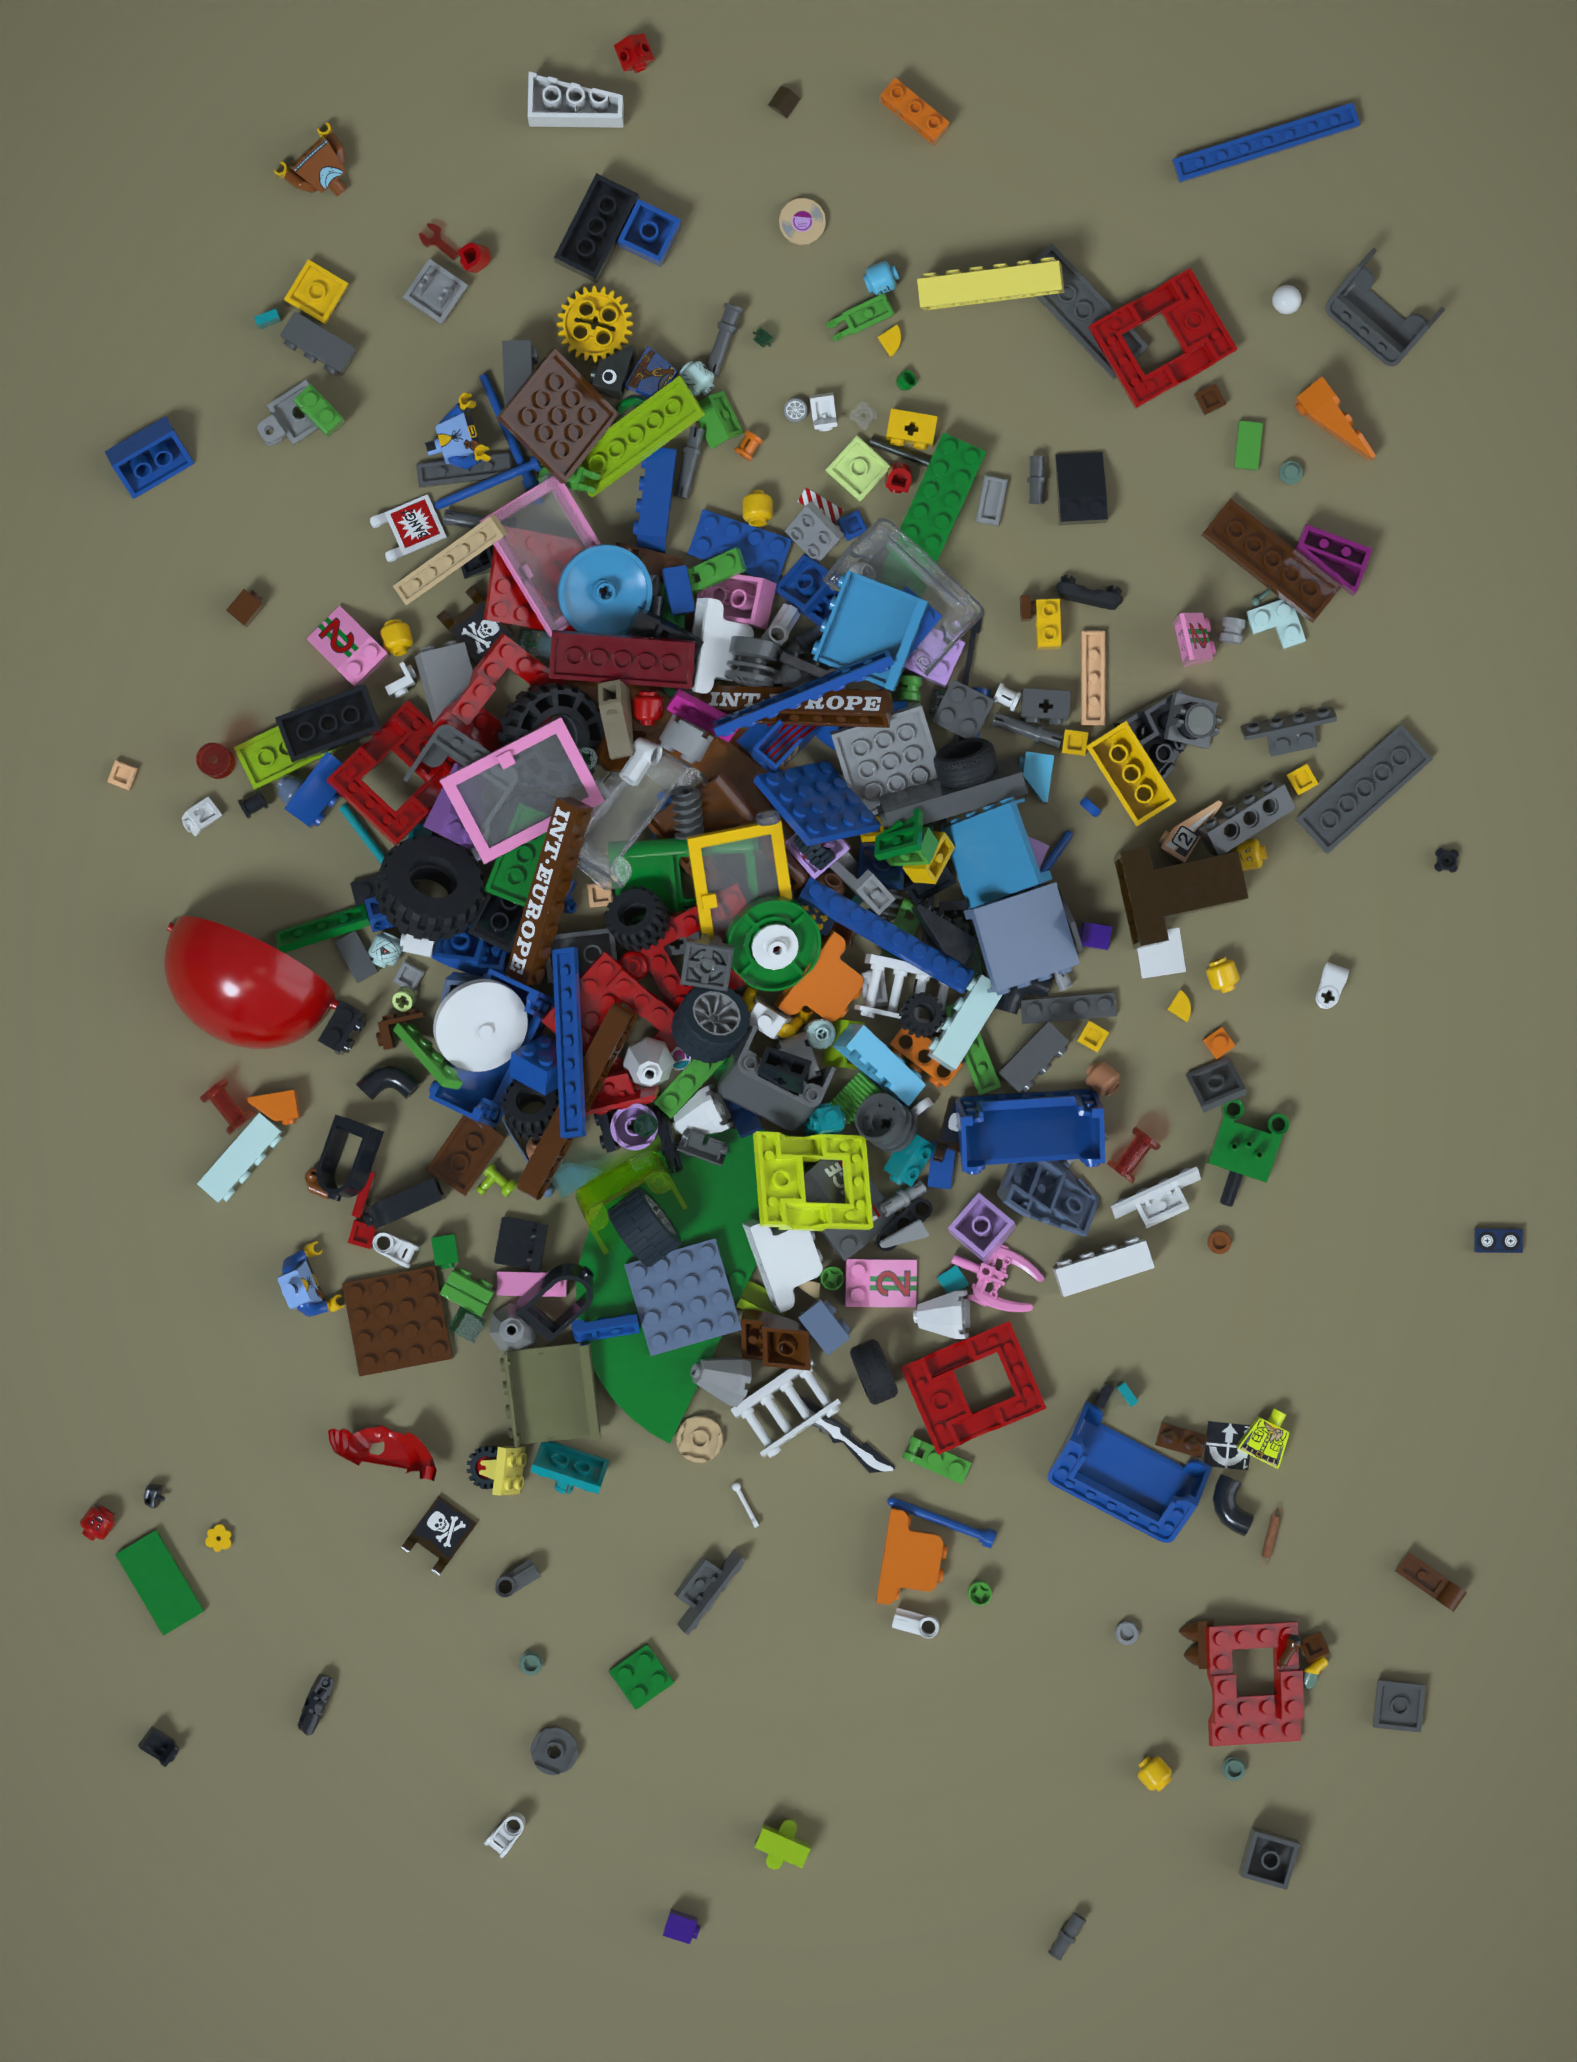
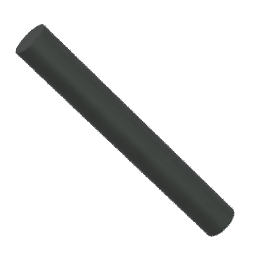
M872 436L869 443L873 447L928 467L931 460L929 457L900 446L892 445L890 442Z

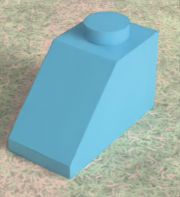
M1026 751L1024 757L1020 756L1019 767L1025 782L1040 802L1046 804L1049 796L1054 755Z

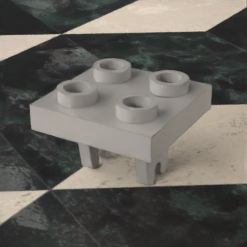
M429 258L404 294L403 299L443 325L469 286Z
M811 501L792 521L785 532L812 560L819 564L841 540L844 534L840 531L841 528L838 525L835 526L823 514L824 510L822 508L819 509Z

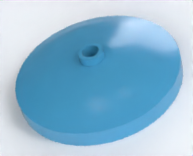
M611 544L593 545L575 554L563 568L557 587L558 603L564 618L578 632L625 635L637 607L639 606L649 611L652 601V582L645 565L630 551ZM605 586L606 592L601 595L599 590Z

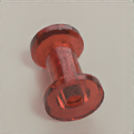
M207 743L197 753L196 762L198 768L211 778L224 779L235 768L234 755L221 744Z
M224 1078L207 1090L199 1099L203 1103L211 1101L229 1124L226 1128V1133L230 1136L250 1121L255 1114L252 1111L244 1113L225 1090L228 1086V1081Z
M1137 1127L1132 1129V1134L1136 1137L1118 1161L1109 1160L1106 1165L1131 1184L1135 1181L1132 1172L1151 1148L1156 1151L1161 1147Z

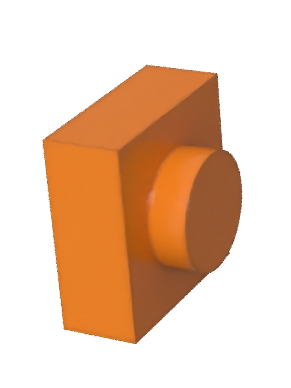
M1220 1027L1202 1040L1216 1060L1236 1046L1223 1027Z

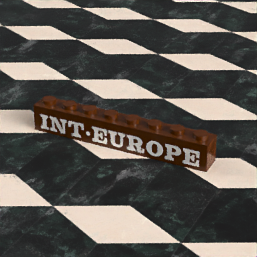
M713 685L710 692L703 694L702 701L729 715L788 691L792 687ZM831 690L824 693V696L817 700H806L795 709H784L779 711L780 713L773 718L768 719L765 717L757 720L756 724H776L781 720L783 721L782 725L890 728L894 704L891 692L887 690Z
M573 797L556 798L505 975L525 985L541 984L544 978L545 967L551 955L553 940L558 931V923L564 911L566 896L571 888V879L578 864L579 852L584 844L585 832L591 820L590 815L593 807Z

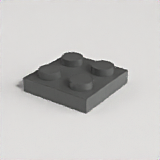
M952 679L932 722L965 739L976 738L995 699Z
M1229 1056L1185 1074L1203 1113L1247 1095L1246 1088Z
M1377 1679L1373 1727L1421 1733L1426 1685Z

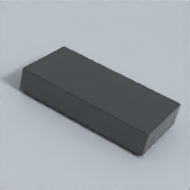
M356 930L335 941L357 983L379 972L375 964L372 963V959Z

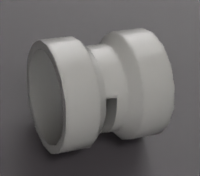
M1223 617L1222 626L1225 629L1220 633L1219 641L1242 645L1243 636L1241 633L1245 628L1246 621L1239 618Z

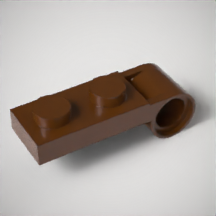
M615 543L616 546L622 547L636 555L645 565L648 573L658 575L659 578H663L662 570L664 568L683 566L684 558L625 543Z
M1407 1552L1395 1569V1572L1453 1612L1467 1594L1466 1591L1410 1552Z

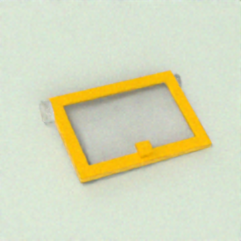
M769 810L758 813L756 815L757 823L686 837L701 936L709 934V939L713 940L714 936L718 935L722 939V943L725 944L726 933L732 919L750 902L769 896H781L792 899L782 823L778 811Z

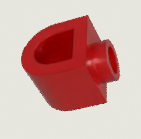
M468 243L457 250L461 258L460 263L468 272L478 273L489 264L491 259L490 250L484 245Z
M903 462L893 463L887 471L885 488H888L893 493H908L912 480L910 467Z

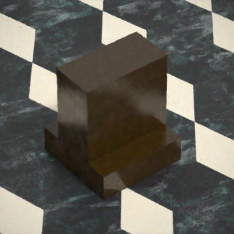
M1149 846L1120 852L1114 857L1134 950L1169 941L1165 923L1166 918L1235 904L1249 898L1238 851L1155 870L1153 869Z

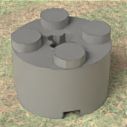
M672 714L659 737V740L662 741L660 746L670 752L679 751L682 753L681 758L691 764H695L696 761L701 762L714 736L709 735L708 738L705 737L706 731L685 719L677 721L678 716Z
M806 1031L779 1040V1043L775 1044L778 1050L812 1061L808 1080L822 1076L811 1045L805 1042L808 1039Z

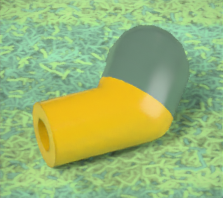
M1325 1658L1311 1663L1304 1669V1688L1311 1689L1316 1685L1319 1673L1328 1666V1661Z

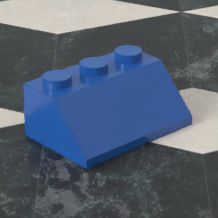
M166 416L105 451L111 466L133 499L194 464Z
M326 752L284 809L310 828H313L314 825L318 827L326 817L323 814L328 807L333 808L340 798L338 792L326 781L343 763Z

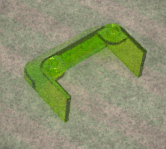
M644 1150L581 1186L576 1192V1202L604 1255L611 1252L599 1232L609 1222L607 1209L604 1205L644 1182L656 1194H663L672 1189L683 1210L689 1208L662 1158L654 1150Z

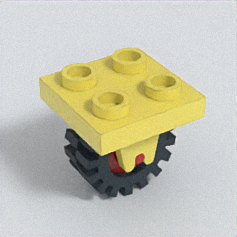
M484 1446L474 1450L475 1453L469 1456L472 1460L467 1461L470 1469L466 1470L467 1473H471V1476L468 1478L470 1481L474 1480L473 1484L480 1486L481 1489H493V1495L520 1494L524 1486V1477L522 1475L523 1467L527 1461L526 1447Z

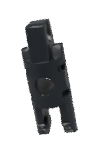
M319 1674L312 1685L297 1724L298 1729L307 1736L312 1735L315 1728H317L331 1695L334 1679L324 1674Z

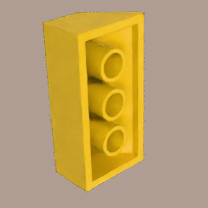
M1127 721L1086 746L1136 827L1177 801Z

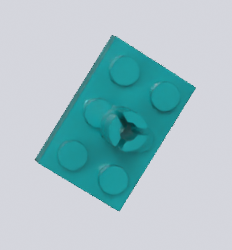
M552 1441L541 1442L530 1472L541 1477L556 1480L554 1488L561 1494H565V1492L570 1494L574 1486L587 1492L599 1494L610 1460Z

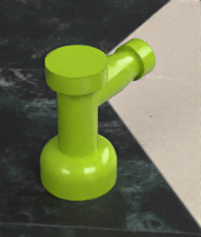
M492 1163L484 1171L483 1174L486 1178L476 1190L481 1195H484L486 1190L496 1182L502 1187L501 1193L508 1197L517 1187V1182L514 1179L508 1181L495 1169L496 1166Z

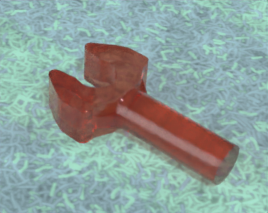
M428 223L427 227L434 232V236L427 238L424 234L419 233L422 244L426 248L429 246L438 247L455 261L459 253L441 238L442 230L438 225Z

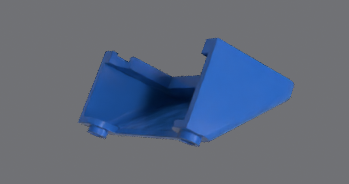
M489 969L488 973L485 972L481 979L496 980L507 985L519 996L525 1006L524 1011L527 1012L528 1026L521 1047L541 1036L546 1026L541 1022V1019L555 1005L554 998L492 969ZM511 1059L497 1068L481 1072L466 1071L450 1064L457 1071V1076L463 1081V1084L457 1090L442 1087L437 1080H434L429 1088V1099L477 1122L496 1127L504 1115L502 1109L503 1094H507L506 1088L514 1086L513 1081L516 1080L509 1076Z
M1091 1089L964 1096L955 1100L962 1171L967 1172V1174H979L981 1170L985 1169V1165L1073 1159H1080L1087 1167H1097L1101 1163H1106L1104 1107L1098 1093Z
M1086 1401L1049 1470L1048 1481L1057 1488L1164 1543L1172 1542L1198 1506L1212 1466L1200 1460H1189L1185 1466H1182L1103 1425L1101 1423L1104 1416L1102 1410Z

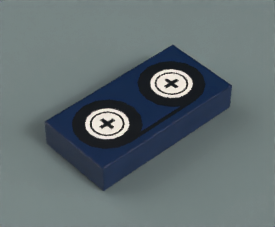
M1474 1229V1252L1523 1253V1229Z

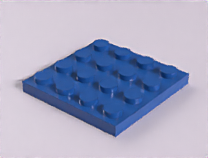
M828 761L783 769L776 773L758 774L753 781L806 846L875 832L881 826V823L855 792L847 787L846 781L843 780Z

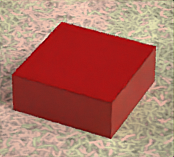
M354 1220L348 1243L371 1249L377 1229L374 1230L373 1225L368 1227L366 1223Z

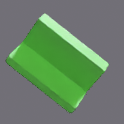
M724 391L708 395L698 402L705 415L697 420L700 428L705 430L704 436L711 449L744 433Z

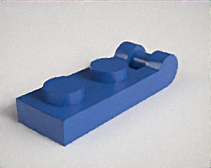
M622 1314L619 1317L609 1319L602 1317L590 1322L577 1319L571 1324L573 1336L577 1342L640 1333L637 1314Z

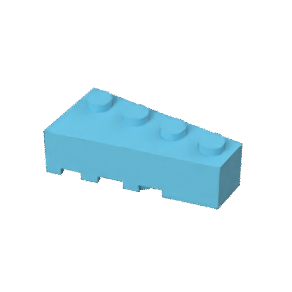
M860 1023L849 1024L832 1045L882 1090L904 1106L909 1107L926 1085L921 1080L922 1076L917 1071L909 1069L904 1064L905 1061L888 1049L887 1045L879 1040L865 1025Z

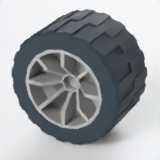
M693 987L686 994L673 1015L671 1023L672 1036L677 1046L694 1060L704 1063L723 1061L734 1053L748 1032L747 1030L750 1026L748 1006L742 1000V997L730 987L728 991Z
M637 1187L607 1211L609 1220L618 1235L631 1252L647 1267H652L681 1245V1237L669 1217L652 1196L641 1187Z

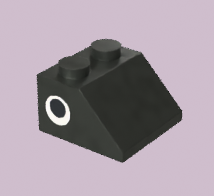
M629 346L599 361L598 367H593L590 375L591 384L600 394L622 400L625 383L629 378L636 357L634 347Z

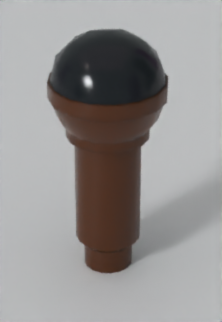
M1293 1634L1287 1638V1647L1277 1665L1280 1668L1284 1669L1294 1652L1302 1647L1303 1642L1298 1635Z

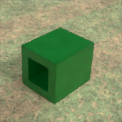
M456 1234L431 1237L435 1266L441 1265V1269L455 1268V1263L460 1262Z

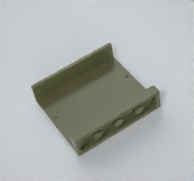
M590 1342L504 1352V1358H500L501 1372L506 1373V1381H503L504 1395L509 1397V1404L506 1405V1416L512 1422V1428H509V1440L514 1442L515 1448L522 1444L590 1437V1440L600 1439L601 1429Z

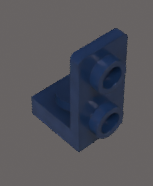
M724 1098L741 1138L762 1130L757 1114Z

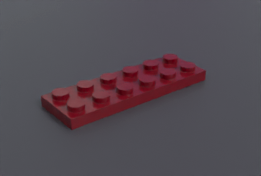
M552 630L549 678L603 683L620 679L624 684L692 689L695 641Z

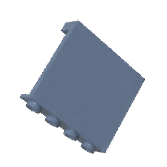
M1056 882L1045 883L964 910L966 920H973L992 988L987 989V993L996 992L997 996L1011 992V987H1027L1032 985L1031 980L1038 978V981H1044L1052 978V973H1068L1073 971V966L1080 964Z

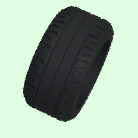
M969 738L953 742L941 748L933 759L938 781L941 785L952 789L967 788L983 783L993 777L998 770L994 746L990 741L983 738Z
M871 1339L852 1347L850 1356L870 1403L877 1405L896 1397L898 1388L878 1341Z

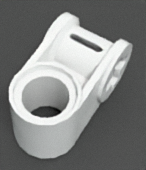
M1330 962L1326 963L1315 998L1320 1008L1330 1009L1337 1004L1350 969ZM1329 992L1330 998H1333V1001H1329L1326 1004L1324 1003L1325 999L1321 995Z
M386 1231L378 1233L373 1239V1247L378 1253L408 1269L411 1266L409 1263L415 1251H418L420 1248ZM381 1236L388 1237L390 1247L381 1249L377 1244L378 1238ZM406 1248H407L408 1251H407L405 1257L402 1258V1256H403V1254H404V1252H405V1250H406Z
M519 1812L509 1813L483 1844L491 1846L499 1853V1857L503 1858L524 1830L526 1825L525 1817ZM512 1819L517 1820L520 1823V1828L517 1830L511 1829L508 1821Z

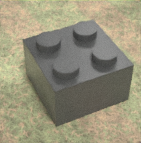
M1251 1826L1239 1868L1240 1876L1287 1890L1300 1843L1297 1839Z

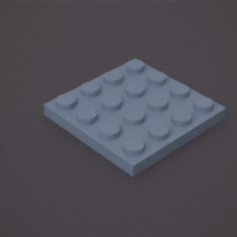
M716 1238L673 1250L652 1267H647L640 1260L624 1265L650 1356L742 1330Z

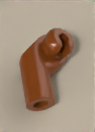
M309 1169L305 1173V1181L309 1192L329 1200L330 1198L327 1197L328 1193L318 1184L317 1169Z

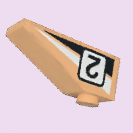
M1215 802L1175 826L1170 832L1165 830L1158 841L1162 844L1159 849L1178 862L1185 863L1201 838L1197 829L1202 827L1206 820L1215 816L1222 802Z

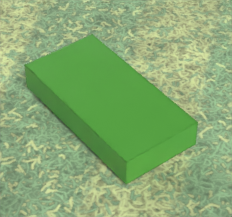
M1239 421L1234 462L1235 469L1258 471L1263 423Z

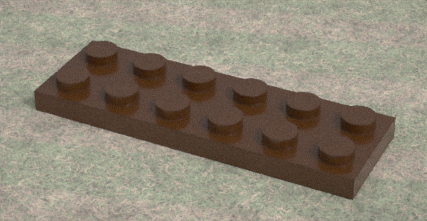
M1231 498L1201 535L1311 623L1317 619L1342 587Z

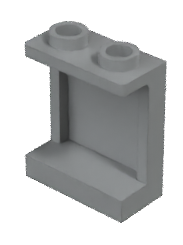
M847 851L830 868L852 892L876 914L880 915L895 900L894 896L869 870L857 879L858 862Z

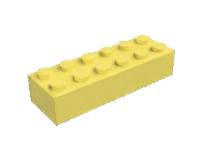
M1054 257L1040 259V263L1032 264L1031 260L1016 262L1017 266L1009 267L1007 263L995 264L993 269L985 270L983 266L969 268L970 272L962 273L960 269L948 270L946 275L938 276L936 272L922 274V278L917 279L920 308L927 311L1065 293L1062 265Z

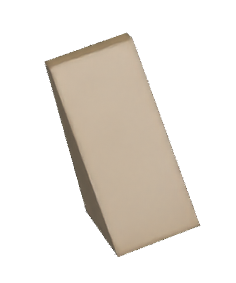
M808 1281L798 1286L815 1299H819L821 1282Z

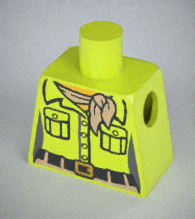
M1273 1409L1268 1421L1258 1416L1237 1443L1236 1448L1278 1469L1290 1433L1281 1428L1286 1414Z

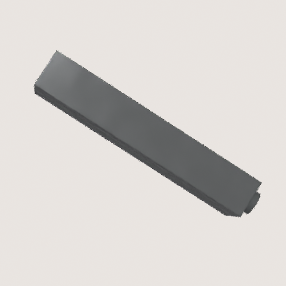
M1015 757L998 761V770L995 775L978 785L952 789L941 785L938 780H934L878 797L880 805L876 806L883 828L888 827L889 829L900 819L902 822H905L914 815L913 810L916 808H920L924 813V825L995 804L1010 797L1015 798L1025 795L1028 792L1023 773Z

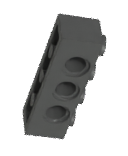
M1268 781L1261 786L1262 789L1245 795L1240 803L1225 808L1221 815L1206 820L1203 823L1204 825L1197 830L1208 852L1215 856L1223 855L1294 810L1296 807L1285 784L1277 781ZM1267 800V806L1263 809V803ZM1248 812V818L1243 821L1245 813ZM1229 825L1227 833L1224 834L1225 826Z

